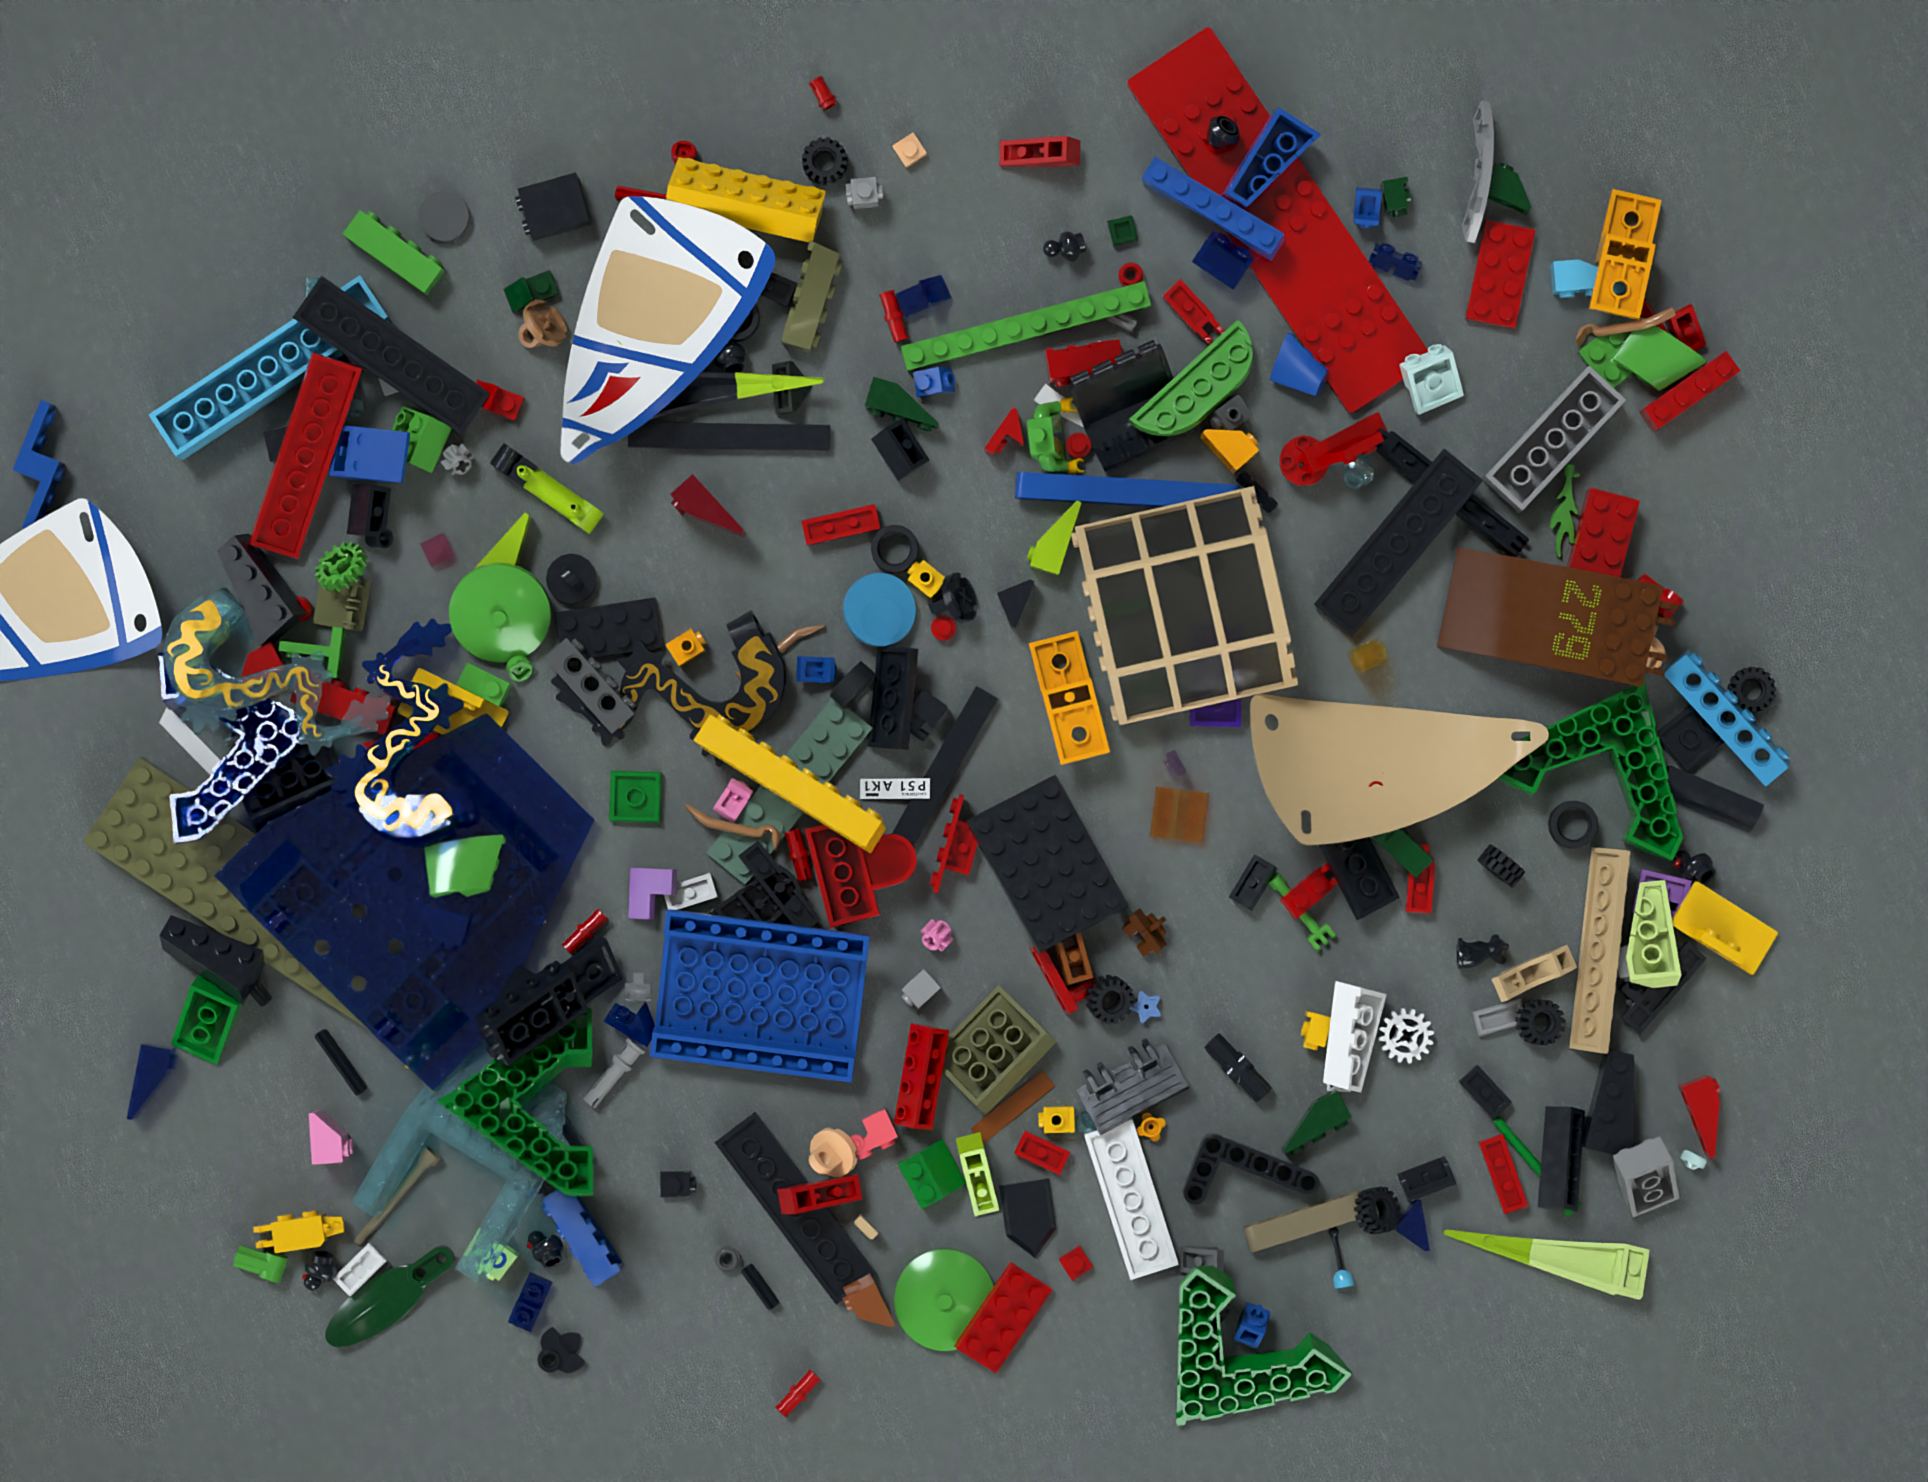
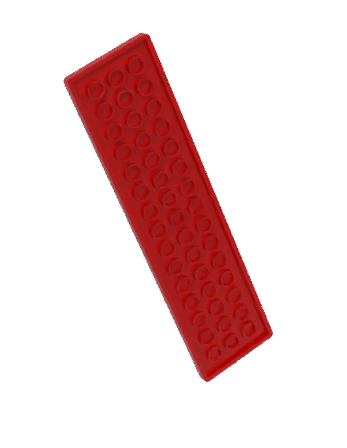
M1209 27L1204 28L1129 78L1127 82L1128 88L1186 174L1221 196L1270 115L1213 30ZM1215 116L1230 118L1239 128V140L1224 149L1211 146L1207 138L1210 120ZM1297 157L1252 203L1244 208L1247 212L1284 233L1285 241L1273 260H1268L1227 231L1225 232L1301 345L1313 354L1317 362H1321L1329 370L1326 382L1347 413L1352 414L1403 380L1399 364L1405 362L1407 356L1411 354L1422 355L1427 353L1428 349Z

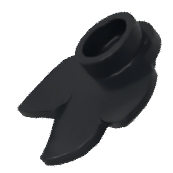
M551 1327L542 1335L540 1341L542 1351L538 1355V1365L543 1371L551 1373L560 1370L564 1373H573L585 1364V1360L576 1354L580 1345L579 1333L568 1332L559 1336L557 1330ZM548 1355L555 1357L553 1364H549L546 1361Z

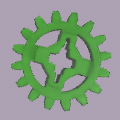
M342 542L340 547L334 545L331 552H324L325 558L318 559L320 565L315 567L317 573L314 576L324 589L327 588L329 592H332L334 589L340 592L342 586H346L348 589L352 581L358 582V575H364L362 568L368 566L366 563L368 557L363 549L353 542H350L348 545Z

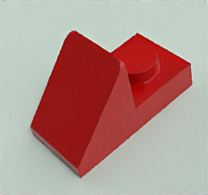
M1689 304L1675 312L1676 316L1666 320L1665 325L1673 332L1674 337L1692 350L1697 351L1707 345L1693 305Z
M477 380L476 383L490 393L481 408L516 421L525 398L504 390L497 385Z
M1014 407L984 448V451L991 456L995 452L999 454L1008 443L1005 440L1006 436L1024 447L1018 411Z

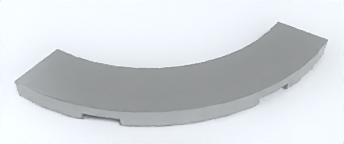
M1482 100L1473 119L1476 146L1479 153V158L1475 159L1473 181L1477 182L1469 199L1462 223L1465 240L1475 243L1486 208L1494 152V127L1490 102Z

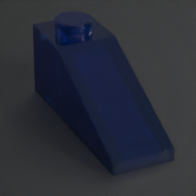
M150 1043L141 1044L127 1119L133 1120L140 1115L169 1077L171 1071L176 1069L178 1055H175L176 1048Z

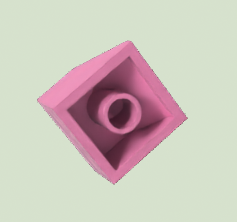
M323 1110L309 1113L312 1165L341 1163L349 1160L350 1154H354L353 1139H349V1133Z

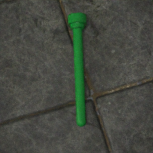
M1497 1116L1493 1119L1495 1127L1540 1177L1541 1163L1501 1117ZM1578 1199V1208H1579V1207L1582 1205V1203H1581V1201ZM1562 1211V1212L1568 1217V1216H1570L1571 1214H1573L1575 1211Z

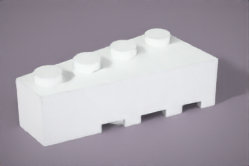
M1335 981L1323 1083L1351 1091H1362L1387 994Z

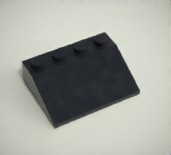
M316 719L308 724L316 726V734H320L317 736L320 737L319 739L314 737L313 729H308L306 731L308 736H306L302 726L223 761L257 834L350 793L344 774Z

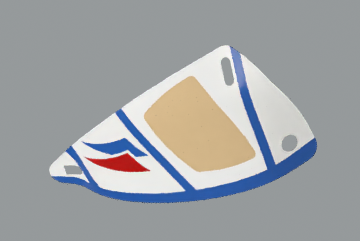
M637 196L626 197L620 202L593 268L571 346L564 388L561 456L566 462L578 463L595 451L619 441L638 429L675 399L710 364L744 322L770 277L776 259L774 251L767 243L746 228L727 218L690 205L665 199ZM633 209L638 210L654 225L655 233L653 235L647 234L631 219L630 212ZM741 251H748L752 254L754 263L751 268L744 269L739 265L738 255ZM581 433L588 434L590 440L580 449L571 444Z
M84 498L77 499L36 521L0 544V681L40 678L98 668L130 659L160 644L162 640V626L146 573L133 548L123 534L89 500ZM81 512H86L89 516L94 535L92 542L86 541L79 517ZM138 614H143L147 621L146 628L142 632L137 631L134 625L135 617Z

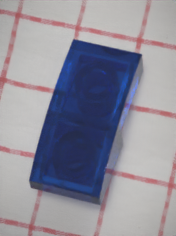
M530 1272L508 1323L531 1332L553 1282Z

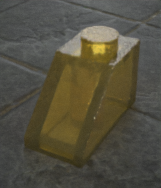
M1377 639L1346 652L1357 675L1387 662L1385 656L1388 655V652L1383 642L1378 643Z

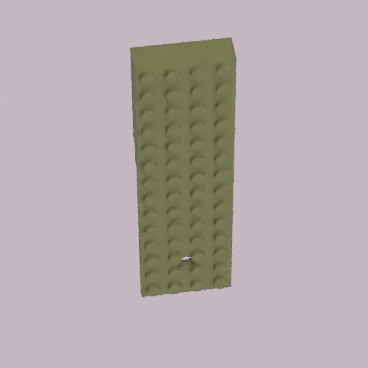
M144 757L138 758L83 840L84 844L221 934L262 949L265 963L380 1038H382L438 954L271 844L269 840L257 834L248 825ZM340 923L384 948L376 962L377 971L374 976L369 978L361 976L357 969L358 963L327 945Z

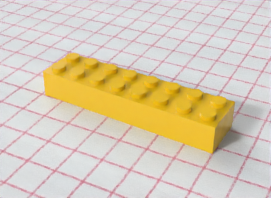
M709 715L694 738V741L702 749L871 854L886 830V826L882 823L884 819L881 815L870 808L867 811L862 810L860 802L849 795L843 798L840 796L841 792L838 791V788L825 781L822 785L819 783L820 779L817 778V775L808 769L798 770L799 766L795 764L796 762L785 755L779 758L776 756L777 752L768 744L761 741L758 745L755 743L756 739L753 738V735L742 728L738 731L734 730L735 726L731 724L732 722L723 716L718 715L715 718Z

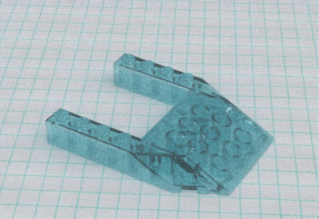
M484 1041L435 1072L401 1116L351 1201L353 1205L369 1215L380 1216L430 1132L507 1180L455 1268L475 1282H485L544 1182L542 1177L437 1102L445 1094L447 1096L458 1088L459 1084L473 1074L481 1072L487 1064L493 1061L485 1049L487 1044ZM549 1082L522 1106V1109L543 1124L553 1137L563 1142L562 1134L563 1125H565L564 1110L567 1103V1092Z

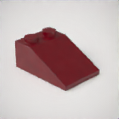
M693 474L670 494L674 499L671 504L682 516L687 513L691 518L741 537L747 534Z

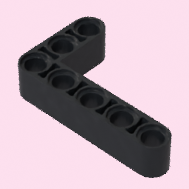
M1208 1133L1200 1142L1182 1192L1184 1198L1190 1204L1197 1205L1202 1203L1207 1196L1220 1161L1303 1194L1315 1193L1319 1188L1320 1182L1317 1175L1308 1169L1222 1135ZM1211 1138L1218 1139L1220 1143L1218 1150L1214 1152L1206 1149V1143ZM1238 1147L1243 1150V1157L1239 1161L1230 1159V1151L1233 1148ZM1257 1157H1264L1267 1161V1165L1263 1170H1256L1253 1166L1254 1160ZM1201 1162L1210 1164V1171L1206 1175L1197 1173V1166ZM1282 1166H1287L1290 1169V1176L1284 1180L1277 1177L1278 1169ZM1307 1175L1312 1176L1314 1179L1313 1186L1308 1189L1302 1188L1301 1179ZM1191 1186H1199L1201 1188V1195L1196 1199L1188 1197L1187 1192Z

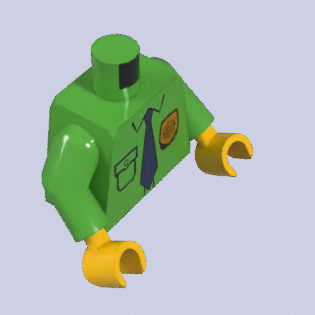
M1072 397L1062 398L1060 402L1054 401L1038 405L1035 408L1033 418L1027 420L1031 456L1040 463L1041 468L1045 471L1062 473L1067 471L1069 475H1077L1084 472V470H1079L1077 464L1084 462L1083 459L1078 458L1068 462L1065 460L1060 412L1071 413L1077 411L1076 408H1071Z

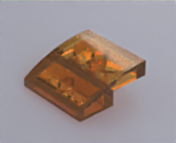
M1156 786L1150 837L1203 843L1210 793Z

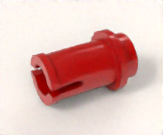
M823 76L815 78L808 84L819 101V107L828 110L837 104L835 100L836 95H832Z

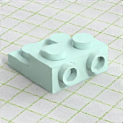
M1432 345L1428 348L1427 353L1422 355L1411 354L1405 358V362L1399 364L1405 387L1409 389L1414 410L1418 415L1464 396L1453 352L1445 345Z

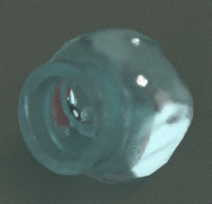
M1360 453L1357 455L1358 460L1344 465L1345 475L1343 479L1349 487L1358 489L1373 480L1374 470L1367 462L1368 454L1362 455Z

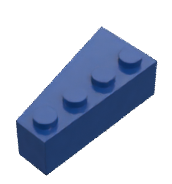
M1278 107L1273 110L1221 196L1242 209L1246 208L1321 134L1282 108Z
M556 1189L542 1199L544 1202L542 1205L544 1212L549 1218L553 1217L557 1224L555 1227L562 1239H566L570 1246V1252L577 1261L579 1260L585 1275L594 1287H597L622 1270L625 1266L580 1196H567Z

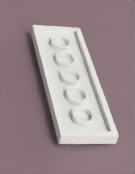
M1131 1119L1102 1135H1099L1097 1130L1085 1133L1087 1146L1130 1280L1179 1265L1133 1120Z

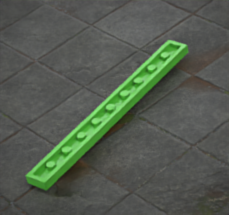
M1145 281L911 343L901 346L907 371H912L1151 307Z

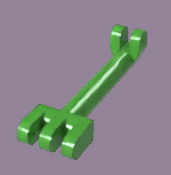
M1278 873L1275 875L1276 877L1270 880L1269 885L1273 890H1278L1284 896L1290 889L1285 884L1286 880ZM1308 911L1299 917L1312 933L1306 939L1317 953L1321 950L1320 945L1316 943L1318 939L1325 946L1329 944L1324 934L1328 933L1329 937L1333 940L1337 937L1327 923L1319 927Z

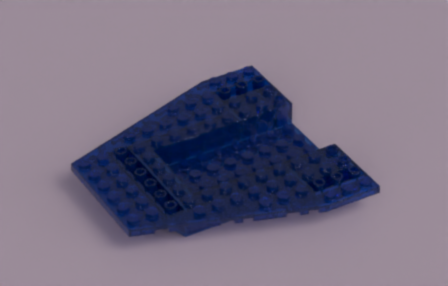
M487 713L393 759L388 771L380 779L386 780L391 789V794L384 805V809L398 798H403L414 813L417 812L420 804L428 795L437 794L446 801L452 810L451 815L456 820L457 825L455 828L439 835V842L437 844L480 836H505L506 841L501 846L498 855L499 864L493 874L494 879L489 891L468 897L459 891L436 898L431 896L424 848L431 845L425 842L424 837L419 838L410 831H405L398 837H390L384 824L368 817L359 805L356 798V787L359 781L369 772L269 821L214 875L259 923L432 1090L484 1040L477 1031L479 1025L475 1016L481 1013L484 1008L494 1003L515 967L519 964L523 965L595 821ZM381 782L375 783L366 791V797L374 803L383 787H378L375 791L374 788L377 785L383 784ZM395 819L393 822L386 826L394 824L395 822H397L398 819ZM404 822L400 823L394 829L388 830V832H398L404 826ZM437 822L431 826L429 831L439 833L441 825ZM393 867H399L403 872V877L398 882H393L388 877V872ZM361 903L366 907V914L363 918H355L352 915L351 910L355 904ZM429 903H435L439 906L440 911L435 918H429L425 914V907ZM394 939L400 940L403 944L402 952L396 955L388 950V944ZM319 940H325L330 945L329 952L325 955H319L315 951V944ZM356 976H362L366 980V987L362 991H356L352 987V980Z

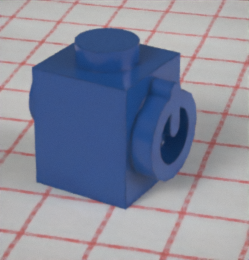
M1247 1302L1239 1317L1233 1340L1257 1349L1265 1335L1271 1311L1263 1309L1260 1304L1257 1306Z

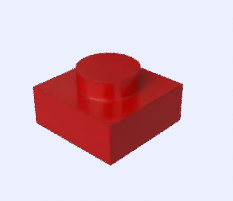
M1080 1245L1058 1258L1072 1281L1093 1268Z

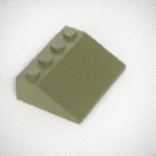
M998 985L948 1036L942 1072L987 1115L1057 1041Z

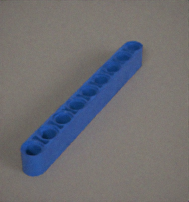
M1017 472L1015 498L1164 507L1239 490L1240 485ZM1240 496L1195 506V510L1236 512L1239 511Z

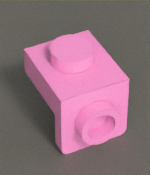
M732 778L712 811L735 823L749 801L753 790L745 782Z

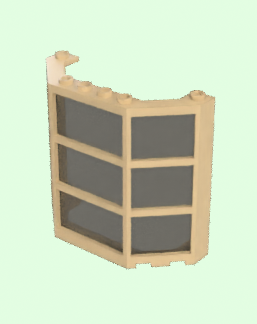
M1254 486L1076 526V532L1071 533L1074 548H1080L1087 581L1082 582L1085 597H1091L1092 606L1088 607L1091 622L1096 621L1098 631L1093 632L1096 647L1102 646L1104 656L1099 657L1102 672H1108L1115 703L1114 706H1110L1113 721L1118 720L1119 725L1298 685L1292 650L1287 651L1286 647L1290 645L1291 640L1269 541L1264 525L1259 526L1258 521L1263 519L1259 504L1257 503Z

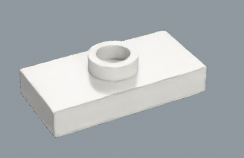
M369 1242L334 1276L333 1280L349 1296H352L387 1259Z

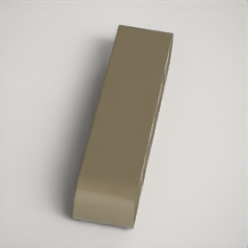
M1353 1191L1244 1226L1243 1230L1250 1252L1263 1250L1356 1220L1355 1216L1358 1215V1212H1354V1207L1358 1205L1354 1202L1355 1199L1359 1198L1357 1195L1362 1191Z

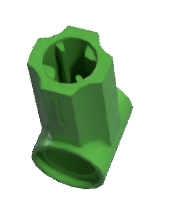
M240 1245L236 1252L233 1266L259 1274V1277L280 1283L288 1257L279 1253L263 1252Z

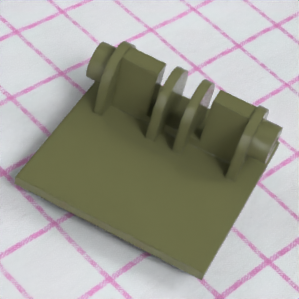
M358 580L355 583L352 581L350 588L347 589L346 586H342L340 592L336 589L329 592L327 588L324 589L319 584L313 624L363 632L371 582Z

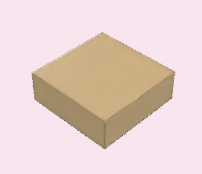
M862 1214L855 1219L854 1224L870 1240H873L879 1234V1231Z

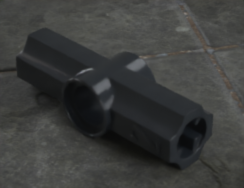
M1220 1033L1204 1046L1209 1055L1222 1066L1221 1069L1236 1085L1239 1084L1256 1103L1272 1089L1270 1084L1257 1073L1253 1064L1240 1051L1237 1052Z

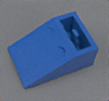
M343 426L331 460L329 476L350 481L403 483L410 433Z

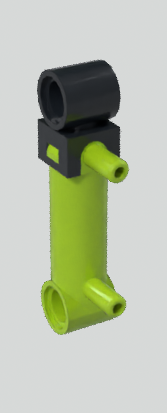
M505 443L502 444L489 463L588 534L593 531L604 515L599 509Z

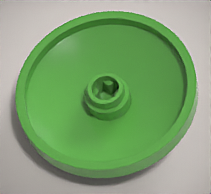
M489 563L473 569L457 584L449 605V620L455 637L471 654L491 662H508L515 656L529 655L541 644L549 629L551 605L544 586L532 573L522 567L509 563Z
M948 1248L925 1252L913 1259L905 1267L898 1279L894 1296L897 1318L909 1337L920 1345L938 1351L957 1350L954 1347L955 1343L994 1287L992 1279L985 1267L977 1259L965 1252Z

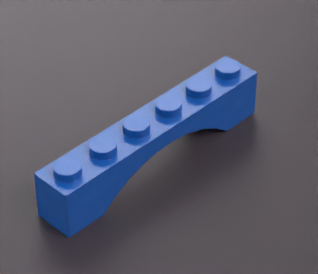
M1154 157L1142 176L1143 184L1148 188L1200 214L1270 261L1273 260L1285 241L1284 233L1157 157Z

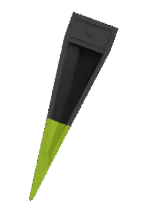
M703 370L675 399L651 419L730 400L822 384L825 379Z

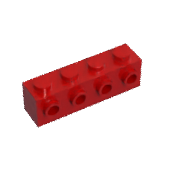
M911 1023L894 1124L915 1129L933 1130L949 1030Z

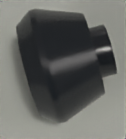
M1215 116L1210 120L1208 126V142L1214 148H1227L1239 140V128L1230 118Z

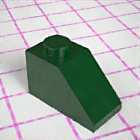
M1494 164L1487 199L1527 215L1531 205L1519 174L1513 172L1514 168L1507 164Z

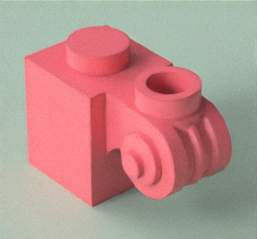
M886 1108L862 1119L867 1130L866 1137L863 1138L859 1134L850 1136L856 1146L857 1151L855 1155L861 1160L872 1155L871 1149L881 1146L882 1149H885L895 1144L894 1139L898 1137V1133Z

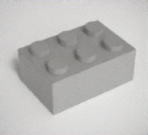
M1661 1137L1647 1139L1638 1146L1623 1149L1613 1155L1620 1194L1632 1218L1680 1199L1673 1160Z

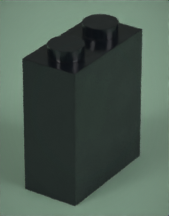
M576 172L518 188L519 196L515 197L519 211H524L526 220L522 221L526 236L531 235L533 241L592 225Z

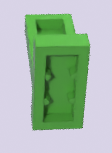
M340 627L332 628L330 647L280 641L279 651L286 652L285 657L300 659L301 654L311 655L310 660L325 662L326 657H329L326 677L340 679L347 629Z

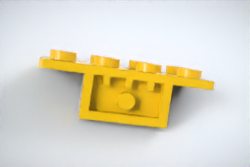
M418 668L409 687L414 688L416 686L413 685H417L419 691L423 693L428 691L429 695L454 705L449 716L439 713L438 718L434 722L417 723L488 756L509 711L422 668ZM404 698L397 710L398 714L409 719L412 717L426 718L429 716L417 706V703Z
M1697 881L1693 883L1672 918L1673 927L1751 975L1755 973L1778 935L1776 930Z

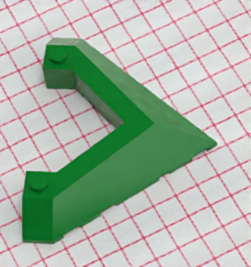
M1645 680L1642 687L1631 686L1547 726L1546 728L1549 733L1547 741L1497 778L1506 785L1531 796L1536 793L1545 772L1608 751L1631 815V820L1621 841L1644 852L1673 861L1683 839ZM1530 735L1518 741H1531Z
M588 1008V1011L511 1065L506 1066L495 1059L487 1064L481 1072L473 1074L459 1084L458 1088L447 1096L445 1094L437 1100L444 1108L567 1196H593V1146H566L562 1141H558L548 1132V1129L535 1117H531L524 1111L522 1106L566 1067H592V1008Z
M1195 1266L1180 1282L1176 1426L1185 1425L1186 1421L1201 1418V1421L1222 1417L1223 1414L1232 1412L1235 1414L1275 1405L1277 1401L1290 1399V1401L1309 1398L1310 1394L1325 1391V1394L1336 1392L1352 1375V1372L1327 1343L1311 1332L1291 1350L1223 1358L1219 1313L1236 1296L1233 1279L1214 1266Z

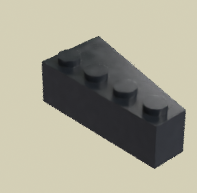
M249 533L234 535L217 552L258 645L263 646L269 642L275 643L308 612L259 547L249 544L251 535Z
M173 915L169 917L159 935L162 949L185 966L194 969L205 980L208 979L217 985L219 990L234 997L235 1001L242 1006L266 965L262 949Z

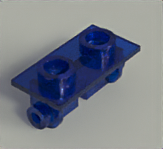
M1375 243L1373 251L1377 252V254L1371 253L1368 262L1372 263L1373 267L1389 272L1393 264L1396 266L1393 275L1407 281L1410 279L1415 281L1418 271L1414 269L1420 270L1422 262L1418 260L1419 258L1416 255L1405 252V254L1395 251V247L1387 243H1381V245Z

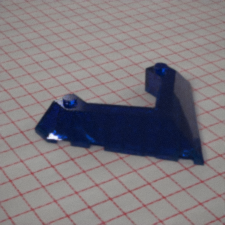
M184 649L171 651V654L173 655L175 653L181 652ZM167 651L158 653L162 701L167 708L174 710L194 706L238 738L235 743L236 746L227 756L221 759L204 784L201 783L195 791L170 795L174 844L201 841L307 736L302 729V723L305 718L287 706L270 699L267 695L263 699L252 700L242 692L234 691L231 693V701L234 703L241 702L235 705L241 706L234 709L227 706L223 695L199 703L186 699L177 687L174 664L170 662L171 654ZM206 661L204 664L192 668L210 670L213 674V686L220 683L243 684L242 681L230 677ZM187 673L188 675L193 677H208V675L205 673ZM188 680L189 686L197 691L210 687V683L201 685L208 681L193 682ZM254 688L249 689L253 693L260 692ZM312 720L308 722V724H314L316 727L318 726V724L313 722ZM308 729L306 731L308 733L307 735H309L313 731V729Z

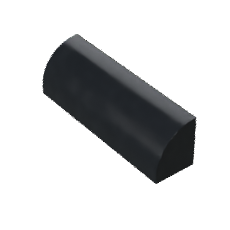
M1666 766L1669 777L1668 782L1674 802L1747 833L1751 832L1765 806L1764 804L1674 766Z
M1545 1107L1538 1208L1577 1212L1585 1110L1575 1107Z

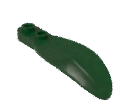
M444 1245L437 1246L413 1264L391 1268L362 1285L333 1315L325 1332L327 1343L334 1347L353 1345L371 1338L395 1324L416 1305L427 1285L453 1265L455 1260L453 1251ZM439 1254L445 1255V1262H441L438 1259ZM420 1268L426 1271L425 1277L419 1275L418 1270Z

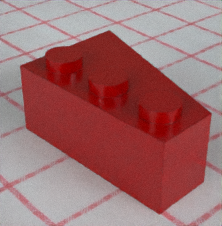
M1120 339L1094 342L1077 347L1071 345L1067 346L1066 349L1054 351L1053 348L1045 349L1049 384H1055L1056 388L1065 387L1071 381L1070 376L1084 370L1091 374V367L1109 359L1112 364L1116 363L1114 357L1122 354Z

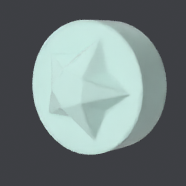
M1684 1150L1680 1157L1683 1159L1686 1167L1692 1170L1697 1168L1704 1169L1707 1163L1705 1158L1688 1150Z

